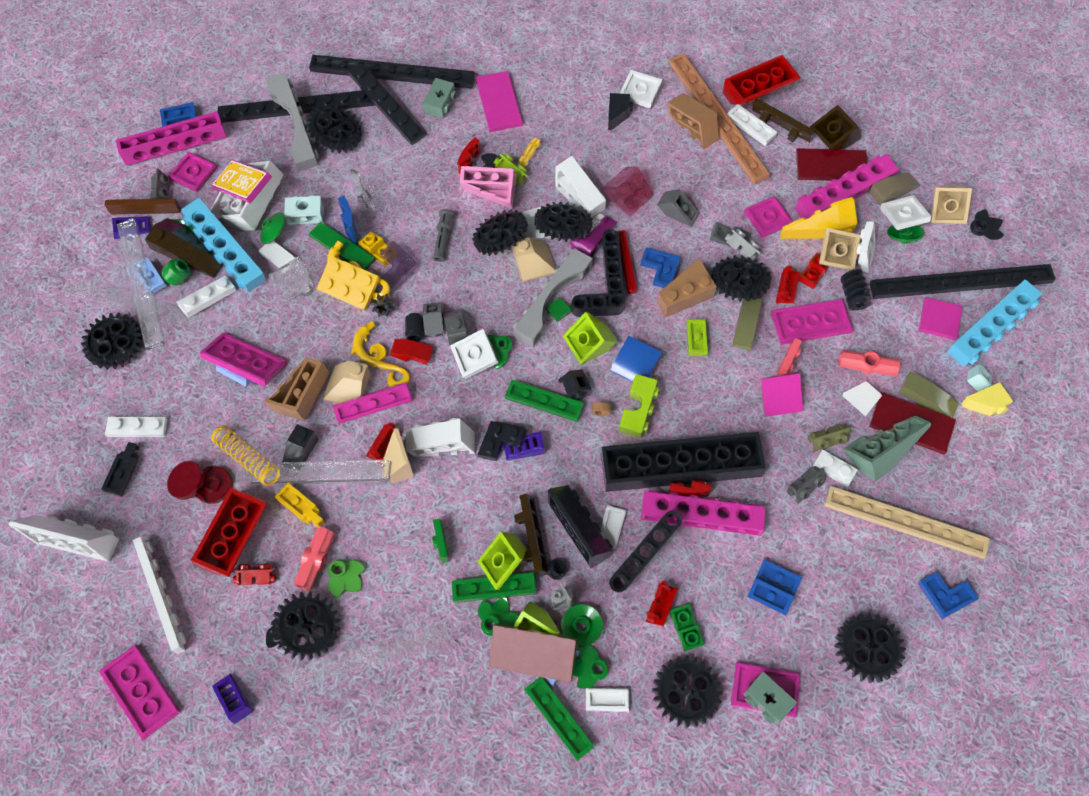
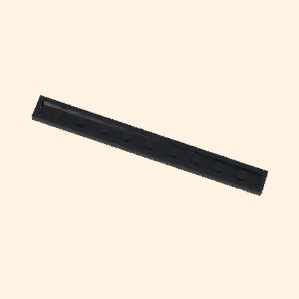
M312 55L309 65L310 72L349 76V71L363 63L376 79L433 84L435 78L454 83L455 87L470 89L473 87L475 77L474 71L323 55Z
M362 90L297 97L299 102H296L297 107L301 106L303 114L311 113L312 110L315 111L316 107L321 109L322 105L327 108L328 104L332 108L337 105L339 110L342 107L350 109L376 106ZM273 100L218 106V114L222 123L290 115L286 109Z
M1051 264L874 279L869 284L873 299L1016 287L1024 280H1027L1031 285L1050 284L1056 279Z

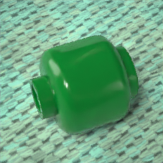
M171 259L163 267L161 274L168 284L178 286L190 275V270L184 260Z

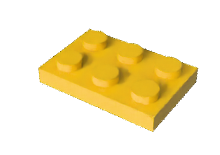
M330 256L317 290L366 310L380 277Z

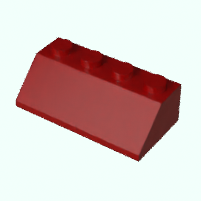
M780 55L726 78L722 93L730 104L742 105L800 80L801 77L786 58Z
M230 487L191 558V562L196 567L210 573L229 577L268 503Z

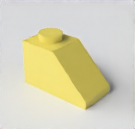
M999 382L967 396L961 404L964 408L991 416L996 413L1001 415L1009 410L1008 406L1013 400Z

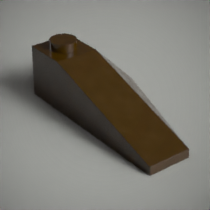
M169 218L154 224L145 238L150 249L171 259L184 260L190 268L212 278H215L223 263L220 264L215 259L214 254L184 225Z

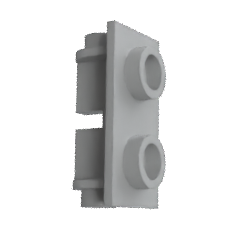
M732 228L733 234L728 233L724 238L727 240L726 243L735 250L741 245L742 248L739 253L746 259L750 257V260L753 261L756 258L755 253L760 254L758 250L760 246L753 240L750 242L744 238L746 234L739 228L737 230Z
M559 582V589L551 593V608L554 611H560L565 607L569 609L573 602L571 599L573 595L569 587H564L562 582Z

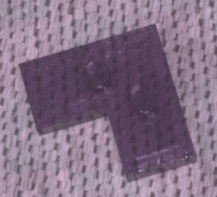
M392 241L380 253L393 266L381 279L387 281L394 291L420 266L395 241Z

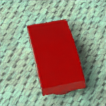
M476 137L466 145L457 162L459 174H461V166L472 167V157H477L481 151L480 141Z
M819 253L813 256L808 266L799 276V282L812 289L816 287L830 267L819 264L821 256Z
M395 339L390 356L405 362L412 359L427 365L433 346L412 340Z
M692 481L689 488L685 484L677 482L670 484L668 493H678L680 496L685 497L695 495L703 498L709 496L712 486L704 481Z

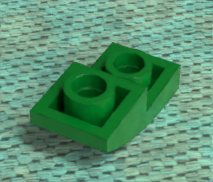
M687 603L670 609L669 613L683 651L703 646L704 642L699 626L695 622L690 604Z

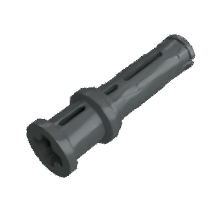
M448 209L439 211L440 220L436 226L438 235L433 260L437 262H444L448 235L452 231V219L455 217V213Z

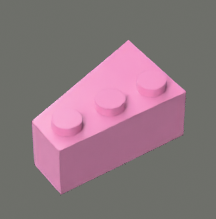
M461 166L460 185L463 190L513 209L516 185L514 169Z

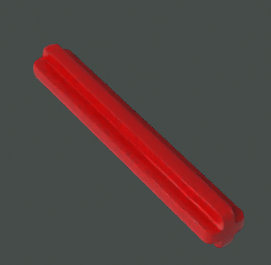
M619 230L617 233L619 235L621 262L626 288L629 294H635L638 288L627 233L625 230Z

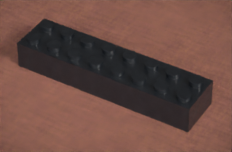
M759 432L601 447L605 492L663 487L677 482L692 484V481L715 482L762 477L766 470Z

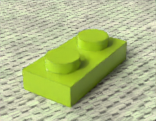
M687 319L688 356H707L706 320Z

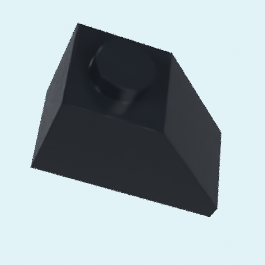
M610 93L608 130H613L629 118V111H633V101H630V94Z
M299 424L295 426L286 443L282 460L283 466L300 472L318 441L314 431Z

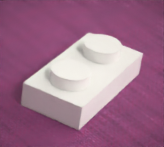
M824 450L821 451L813 467L816 466L819 469L823 467L825 475L846 487L849 486L858 470Z

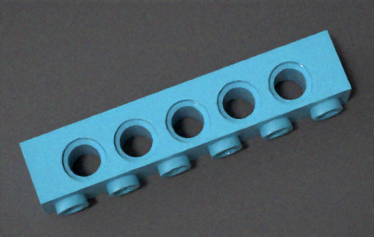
M200 198L181 209L184 215L182 217L188 227L191 225L194 228L193 232L198 239L202 237L205 247L209 251L213 250L215 259L220 264L224 263L226 272L230 276H235V282L241 289L245 288L249 293L266 281L264 273Z
M1024 280L960 337L947 353L964 368L969 363L973 365L980 358L979 354L981 352L985 354L993 346L991 344L993 341L997 343L1005 335L1003 333L1005 330L1009 332L1017 324L1015 322L1017 319L1021 321L1028 314L1027 310L1029 308L1033 310L1040 303L1038 299L1043 293L1027 280Z

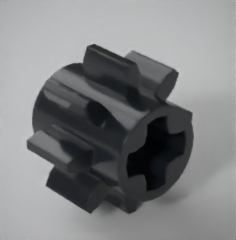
M377 294V300L373 299L371 302L374 305L372 312L376 311L378 317L381 315L388 317L389 311L394 310V306H392L394 299H389L387 297L388 294H385V296Z

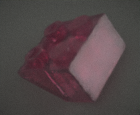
M638 166L625 167L602 187L609 200L629 216H632L654 196Z

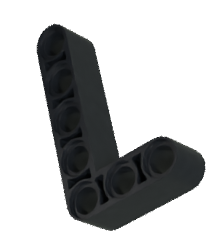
M613 229L605 230L602 236L606 293L574 296L571 302V312L576 317H581L585 312H589L595 317L620 315L624 311L625 293L619 235Z

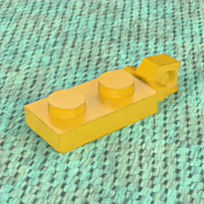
M287 483L274 496L279 503L303 523L305 522L308 525L312 522L319 528L325 523L318 515L320 510L290 483Z

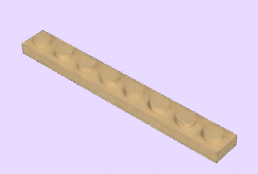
M830 486L828 489L825 507L984 559L987 555L990 541L988 537Z

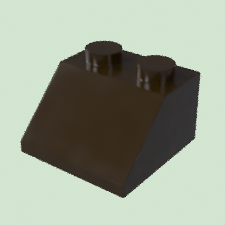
M839 105L835 106L810 126L830 151L847 148L861 137L857 124Z

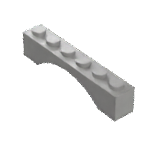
M285 72L265 78L273 101L286 109L294 119L295 136L290 151L298 172L318 166L316 159H319L316 148L312 149L313 140L306 133V120L302 121L301 116H304L301 106L297 107L296 102H299L296 92L292 93L291 91L294 88L291 78L287 79Z
M575 248L570 254H566L563 264L555 269L551 280L548 279L544 284L542 292L537 293L534 303L531 307L528 306L525 309L522 319L517 320L514 324L515 338L532 348L543 335V315L550 300L564 287L584 279L592 268L591 257Z

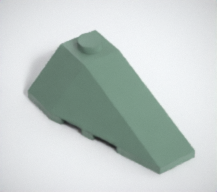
M914 416L894 424V428L887 431L878 430L876 435L867 439L865 436L858 438L846 446L844 451L863 475L877 481L895 467L928 430L931 423Z

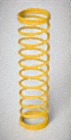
M222 425L214 430L211 437L212 441L230 455L231 458L235 459L237 463H240L242 467H245L247 471H250L262 484L269 486L278 480L280 469L273 463H270L268 459H265L263 455H260L258 451H255L254 447H250L249 443H245V440L236 435L234 431H231L228 426ZM228 429V433L222 437L221 441L217 442L221 431ZM219 431V433H218L217 436H216V441H215V440H214L215 434ZM233 433L234 436H232L227 441L225 446H222V443H224L230 437V434ZM235 437H238L239 440L233 443ZM240 441H243L244 444L240 445L236 452L232 454L231 451L239 445ZM233 443L231 449L227 450V446ZM245 445H248L249 448L245 449L239 458H236V454L240 453ZM250 449H253V452L247 456L246 460L241 462V458L246 456ZM254 453H258V456L252 460L251 464L246 466V462L252 459ZM259 457H262L263 460L257 464L254 470H251V466L259 460ZM264 461H267L268 464L262 468L259 474H256V470L263 465ZM274 469H277L276 477L270 482H264V479L268 478Z

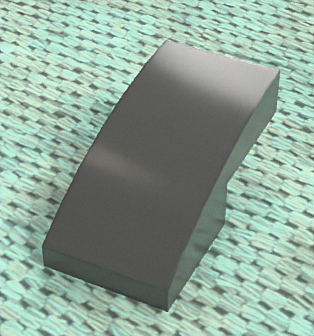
M716 222L713 226L710 240L730 246L724 238L728 233L732 235L733 232L731 228ZM739 228L746 234L744 238L749 241L751 233Z

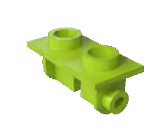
M506 152L504 155L500 153L501 158L497 157L493 162L495 167L514 169L516 184L519 183L521 185L525 180L522 177L524 175L528 177V174H526L527 169L521 164L515 165L512 162L513 158Z

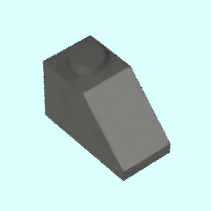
M680 189L664 192L657 204L666 216L690 227L693 226L700 214Z
M442 302L423 304L422 315L425 335L438 337L444 334Z
M461 309L443 312L449 345L466 338Z

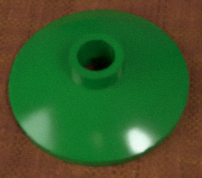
M277 212L269 219L267 218L263 221L260 234L262 243L269 244L279 236L285 225L286 218L283 213Z
M892 225L887 229V235L890 238L904 244L919 240L925 234L924 229L917 225L897 230Z
M574 605L562 617L561 631L563 636L577 638V646L584 647L593 644L602 633V618L598 611L589 605ZM580 623H583L586 626V628L584 630H579L577 626Z

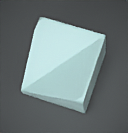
M978 364L968 371L967 381L979 392L992 385V375L982 365Z

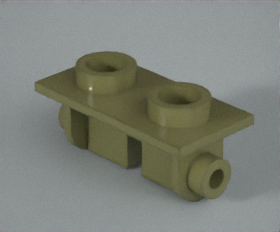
M838 424L827 428L828 433H825L824 430L812 432L808 436V440L810 443L813 442V452L825 450L828 447L844 444L849 441L850 426L846 427L845 425Z

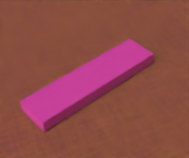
M403 382L333 404V409L338 424L410 402L412 398L407 382Z

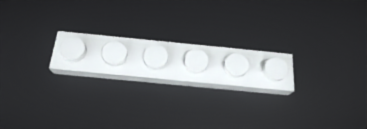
M141 537L133 540L167 640L171 651L178 655L185 651L184 644H186V639L183 633L178 631L177 625L180 624L178 617L175 613L172 614L170 609L173 603L169 595H166L164 592L166 583L158 575L157 571L160 570L157 560L152 558L151 553L154 550L149 541L146 542Z

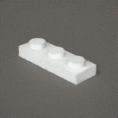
M739 104L727 113L736 126L764 146L776 137L777 131Z
M223 276L179 300L177 304L189 318L232 294L236 289L226 276Z
M108 417L105 435L107 437H165L168 419L166 417Z

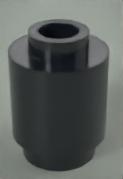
M410 313L405 317V336L407 340L420 341L424 335L423 317L418 313Z

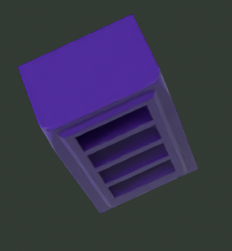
M149 216L112 218L114 239L146 234L151 230ZM142 222L145 223V228H141Z
M536 432L526 435L522 444V451L519 452L518 447H514V454H511L509 445H504L506 461L545 454L542 433ZM533 441H537L538 447H534ZM529 442L530 449L526 450L525 443Z
M232 674L227 675L212 686L228 719L234 724L253 712ZM231 684V687L223 693L220 691L227 685ZM232 692H235V694L225 699L226 696H228ZM239 699V701H238L237 703H235V704L232 705L231 707L229 706V704H231V703L234 702L235 700Z

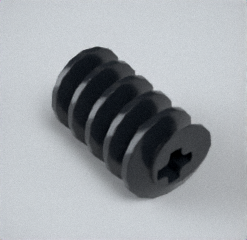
M861 269L850 270L843 274L840 279L848 308L852 311L863 310L871 305L870 302H867L870 300V295H868V289L865 288L867 284L864 282L865 278L862 275L863 271Z

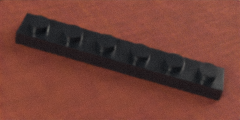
M363 63L349 71V76L411 145L425 137L422 129Z

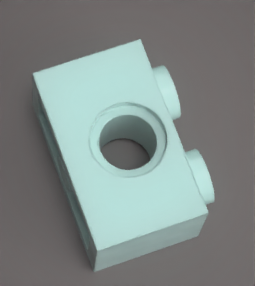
M321 196L285 198L284 215L288 225L323 223L324 205Z

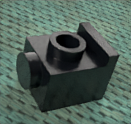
M583 369L570 370L558 379L559 383H563L569 398H575L577 401L585 398L586 393L592 390Z

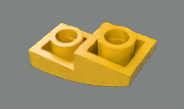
M371 231L358 242L366 252L384 266L389 265L398 256L395 249L385 244L383 238Z

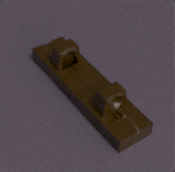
M758 98L754 100L752 111L761 115L759 119L765 124L770 120L789 131L787 140L794 142L797 137L809 143L813 140L815 130Z
M526 493L519 496L522 512L514 515L516 523L519 525L525 524L530 550L525 552L523 561L526 563L533 562L535 573L545 576L548 575L546 570L547 559L535 501L533 497Z

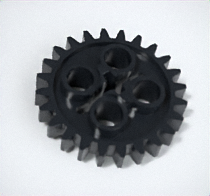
M328 104L327 108L322 105L321 109L316 107L315 111H311L306 123V132L309 133V138H314L313 143H319V148L324 146L325 151L329 148L332 153H334V150H337L340 154L341 150L347 153L348 149L353 151V148L358 146L363 133L361 131L362 126L358 125L359 120H354L355 115H349L350 111L345 113L343 107L339 110L337 105L332 108Z
M560 201L559 204L553 202L550 205L547 203L546 207L541 206V209H537L534 225H536V230H539L540 234L545 233L544 237L551 236V240L557 238L558 241L564 239L567 242L568 239L575 241V238L581 240V236L586 237L587 234H590L593 218L590 213H587V210H582V206L576 207V204L569 205V202L563 204Z
M512 209L508 212L503 210L501 214L497 212L496 216L490 215V219H484L485 223H480V228H475L476 232L473 233L474 237L472 238L473 244L478 252H482L483 255L486 253L488 256L492 253L497 255L499 251L504 253L505 249L510 250V246H517L516 242L522 241L520 237L526 236L524 232L528 231L527 227L529 225L522 212L518 213L517 210L513 212Z
M734 255L733 259L726 257V261L721 259L720 263H716L715 267H713L711 278L717 286L716 290H719L718 294L725 293V298L731 296L732 300L738 298L739 302L742 301V298H745L747 302H749V298L756 300L757 296L762 298L763 294H767V289H770L772 277H770L771 272L767 271L768 267H763L762 262L757 264V259L751 261L750 257L744 259L743 255L740 258Z
M119 312L116 314V317L112 313L109 314V318L102 315L101 321L96 318V324L90 323L91 330L85 329L84 331L87 335L82 336V339L85 341L81 343L84 348L82 352L85 354V357L93 365H97L100 369L104 366L106 370L110 366L115 370L118 364L123 368L125 361L130 364V358H137L135 353L142 352L139 346H144L142 340L145 339L142 334L144 331L140 324L133 317L129 318L127 314L122 316ZM108 329H110V333H111L112 336H113V341H112L111 336H110L109 333H108ZM113 342L115 343L118 349V353L116 352L115 347L112 345Z
M309 591L307 597L304 596L303 592L299 593V598L292 594L291 602L285 598L283 601L285 606L279 604L277 607L280 613L274 612L273 617L277 619L271 621V625L276 626V628L272 629L270 633L277 634L273 642L280 641L277 649L284 647L283 655L291 652L292 660L296 655H299L300 661H303L305 656L311 661L313 654L320 658V651L326 654L328 652L327 646L333 647L335 644L332 640H337L339 637L334 633L341 629L335 626V624L340 622V619L334 618L338 610L331 611L334 604L326 605L327 597L322 601L319 600V593L315 598L312 597L311 591ZM297 609H300V610H301V612H302V617H301V615L297 612ZM306 609H315L316 616L310 617ZM288 616L295 617L297 624L289 625L286 618ZM303 623L310 625L308 630L307 628L302 629L301 626ZM315 627H322L325 632L324 636H318L315 633ZM295 636H303L305 644L298 645L295 642ZM310 636L314 640V643H311Z
M870 612L866 614L865 618L860 613L857 615V618L854 615L849 618L850 622L846 620L843 623L844 627L838 629L841 634L835 636V639L840 642L834 645V647L840 649L835 655L842 656L843 658L839 664L846 663L847 665L844 671L847 672L851 669L853 671V678L859 674L861 682L867 677L869 683L874 682V679L880 683L883 681V677L888 680L891 678L890 674H897L898 672L895 668L900 669L903 665L899 661L905 659V656L900 653L904 652L906 648L900 646L904 639L897 638L901 632H894L892 630L895 624L888 626L887 618L880 621L879 614L872 618ZM859 632L863 636V641L856 639L854 633ZM876 633L883 636L884 642L877 640ZM869 644L871 648H874V650L871 651V649L869 647H866V645ZM860 653L864 658V662H859L855 654ZM877 654L884 657L885 664L878 661Z
M679 656L676 658V663L670 659L668 661L669 667L664 664L661 667L664 673L659 671L656 673L660 680H653V684L658 686L652 688V692L658 694L653 698V701L660 703L656 710H664L662 717L670 716L668 723H671L674 719L677 720V727L684 722L686 729H688L690 722H692L693 726L697 728L698 720L703 725L706 724L705 716L712 719L713 715L710 711L717 713L719 710L714 704H721L722 702L717 698V696L723 694V691L717 690L721 682L714 681L718 674L711 675L712 667L705 669V661L701 662L700 665L697 664V657L692 662L689 661L688 656L685 657L683 662ZM692 673L693 678L689 688L691 693L687 697L685 710L682 711L681 705L685 695L683 690L688 684L689 674ZM674 674H682L685 681L683 683L676 682ZM702 680L705 683V689H698L695 686V681ZM670 694L677 695L679 703L672 704L668 696ZM697 701L700 704V710H692L689 702Z

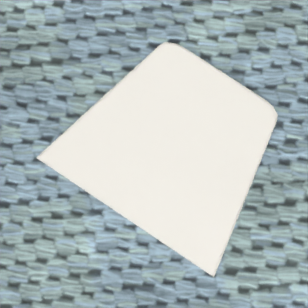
M863 382L844 392L842 396L866 416L882 395L868 382Z

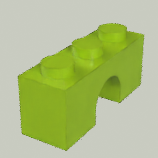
M635 374L629 398L638 400L641 407L635 411L624 409L618 432L641 438L642 433L646 434L649 422H646L647 416H652L654 405L651 403L653 398L657 399L660 389L656 387L658 380Z

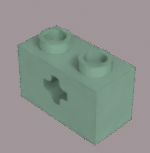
M435 78L423 101L425 114L443 119L445 114L449 113L450 104L456 99L457 95L454 83Z
M764 672L758 676L743 694L750 706L753 708L757 707L763 712L762 716L766 721L776 725L784 719L797 703ZM768 696L772 698L769 704L765 702Z

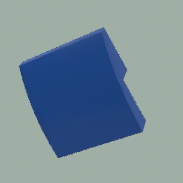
M343 195L338 198L342 211L340 216L347 236L353 244L358 245V233L349 203Z
M628 336L610 371L633 382L635 374L650 378L662 352Z
M764 559L747 597L786 616L802 577Z

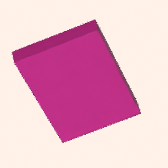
M736 662L731 706L760 711L757 707L753 708L750 706L743 694L758 676L764 672L797 702L786 715L796 718L800 683L799 673ZM768 696L765 702L769 704L772 698Z

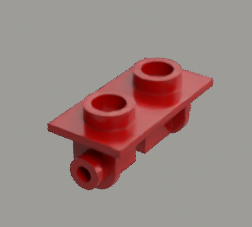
M786 266L783 269L776 303H794L800 272H794L792 266Z
M393 423L384 424L365 455L366 457L383 465L386 450L393 430L396 427Z
M270 563L258 564V567L250 568V564H240L238 568L232 571V573H236L233 576V583L238 586L253 585V577H256V585H271L272 582H276V574H272V571L276 570L277 567H271Z
M666 581L658 583V589L654 596L655 599L646 613L647 618L645 622L664 627L678 588L669 586V583Z

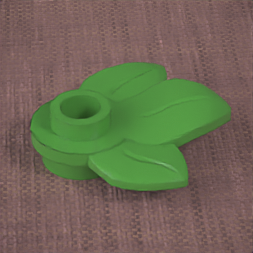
M335 560L329 565L328 573L330 580L328 587L333 596L339 598L344 590L349 592L361 591L362 583L358 575L365 568L360 562L355 560L348 562ZM341 567L342 572L339 574L335 573V570Z

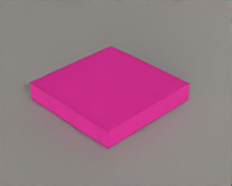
M187 152L168 177L170 180L198 193L218 167L210 161Z
M775 196L744 209L745 215L762 238L782 230V227L793 222Z
M925 297L918 331L956 340L958 338L962 306Z
M800 373L760 378L765 417L803 411Z

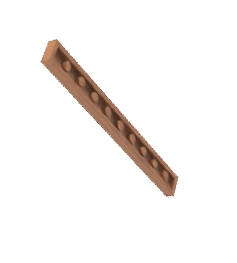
M685 54L669 59V65L693 99L717 113L719 136L751 182L755 185L769 179L770 174Z

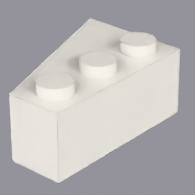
M573 156L556 166V188L572 204H576V207L582 206V210H587V213H590L592 218L605 210L606 199L604 195L599 192Z
M452 418L446 422H432L430 425L425 426L415 425L413 428L406 429V451L413 457L439 456V452L451 451V455H457V451L469 450L470 454H475V432L459 418Z

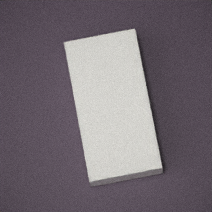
M275 241L265 244L259 250L263 257L284 273L298 262L293 255Z
M607 505L601 525V535L604 539L607 538L613 548H616L626 510Z
M586 688V711L629 712V689Z

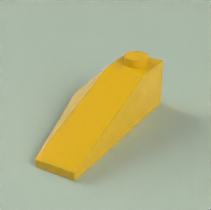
M853 197L836 201L830 204L831 208L823 212L819 209L808 219L800 218L782 227L780 238L824 239L825 228L854 233L857 226V217Z

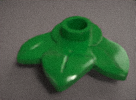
M487 335L498 360V363L493 366L495 369H499L508 361V353L513 345L512 341L507 336ZM502 342H505V345L503 347H500V344Z
M505 597L497 600L492 605L483 600L478 607V616L482 620L481 629L487 636H492L493 629L488 628L489 623L513 627L519 617L518 614L509 613V604Z
M579 646L580 658L575 659L573 676L578 677V688H591L597 680L606 678L609 667L605 660L599 658L595 649L588 646ZM596 666H600L602 668V672L596 673L594 671V668Z

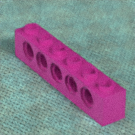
M218 111L120 138L116 140L119 155L125 165L128 166L226 138L227 136Z
M888 154L881 157L878 155L870 163H863L858 166L855 171L846 172L842 178L831 180L827 186L823 188L820 186L807 196L805 194L797 200L795 210L801 218L808 219L819 209L823 212L831 208L830 204L850 197L856 199L870 191L874 183L896 175L899 169Z
M657 490L644 491L640 520L659 522L668 511L673 510L681 515L682 526L761 536L764 531L765 507H760L758 504L750 503L744 505L738 501L722 502L717 498H709L707 500L700 499V497L695 495L685 497L680 496L678 493L662 494ZM665 504L667 509L662 510L657 505ZM683 506L687 509V512H680L677 507ZM698 509L706 510L707 514L701 515ZM718 512H725L727 517H720ZM739 514L745 515V516L747 517V520H746V521L741 520V519L738 517V515H739ZM667 516L666 521L668 524H677L676 516Z

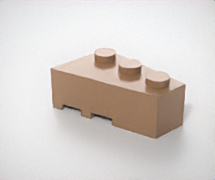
M685 93L668 102L669 116L682 129L687 128L692 133L690 137L693 140L697 138L702 145L700 147L703 150L719 140L718 116L714 110H711Z
M698 258L659 292L657 304L666 318L713 298L717 286Z
M306 357L289 374L290 378L283 385L280 384L277 387L278 390L270 398L267 397L264 402L273 412L305 421L330 372L322 361Z

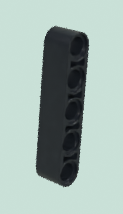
M668 511L612 575L609 585L613 591L620 593L626 590L682 523V517L677 511ZM668 515L676 516L677 524L675 526L668 525L666 521ZM660 530L664 533L663 541L658 542L653 538L654 531ZM642 546H648L651 549L649 557H642L640 555V548ZM633 561L637 564L638 569L635 573L627 571L626 565L628 562ZM621 577L624 580L623 588H614L612 584L614 578Z

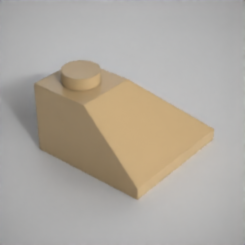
M952 184L935 187L930 222L967 224L972 188L967 185Z
M825 228L819 264L845 270L855 269L858 243H860L861 235Z
M528 237L521 239V242H516L517 246H512V252L522 282L554 274L556 267L547 242Z
M352 361L335 365L323 400L340 403L364 395L370 377L368 365Z
M398 428L393 430L383 459L385 467L382 468L385 479L389 478L391 484L414 477Z

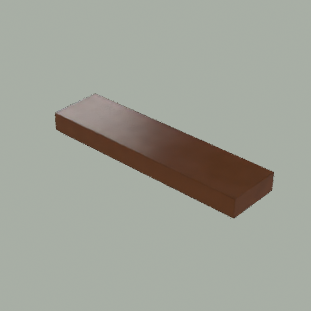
M176 199L105 200L104 204L110 214H167L181 212V207Z

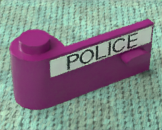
M598 213L592 219L593 223L590 234H587L586 237L581 236V240L575 238V241H570L572 250L575 248L591 258L594 256L604 231L613 229L617 224L615 220L601 213Z

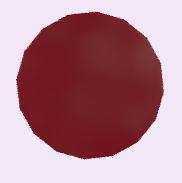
M184 461L178 464L168 476L167 489L169 493L180 500L194 497L197 494L196 491L202 488L204 484V470L199 464L192 461Z
M207 466L203 469L205 474L204 484L202 488L196 491L197 494L195 496L203 503H219L224 500L230 487H233V479L230 473L223 467Z

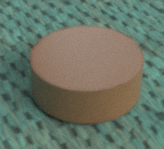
M605 402L593 403L592 413L596 416H608L611 414V405Z

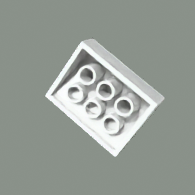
M271 161L244 163L266 171L272 176L251 204L219 192L210 211L223 226L241 231L255 230L258 227L259 221L266 212V208L284 175Z
M49 514L46 517L35 515L12 520L9 523V526L36 544L110 562L119 541L111 530L104 528L102 531L95 530L96 528L92 525L83 524V526H80L75 521L69 519L60 521L58 520L59 518Z

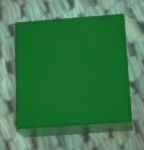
M559 297L546 307V311L558 323L571 313V308Z

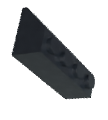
M569 485L550 488L548 490V504L589 567L593 568L611 557V549L613 547L607 538H603L600 526L597 522L593 523L589 517L591 514L585 505L582 506L579 502L580 497L576 490H571Z

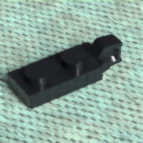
M128 442L125 451H121L120 454L116 455L101 488L103 492L120 497L123 496L138 462L139 456L137 453L140 447L137 444Z

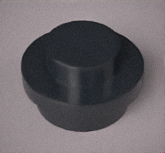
M554 559L547 564L546 570L550 578L560 580L565 576L567 568L563 561Z

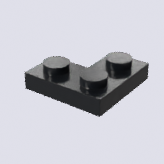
M490 421L477 455L483 459L497 461L503 445L521 448L527 429L522 426Z

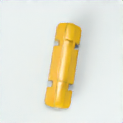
M532 138L531 144H528L518 159V164H521L523 167L527 166L528 160H531L537 151L536 149L541 145L540 139Z

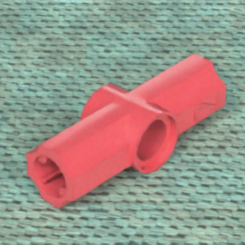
M842 350L838 365L843 368L860 370L864 374L878 373L897 376L900 361L899 359L881 357L873 351L864 354Z
M317 527L310 546L303 552L301 558L302 565L294 581L295 586L304 590H312L319 571L324 568L323 563L327 561V552L334 538V532L326 528Z

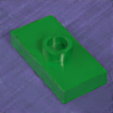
M440 518L434 519L433 524L436 535L432 537L434 549L438 548L441 563L449 562V555L442 521Z

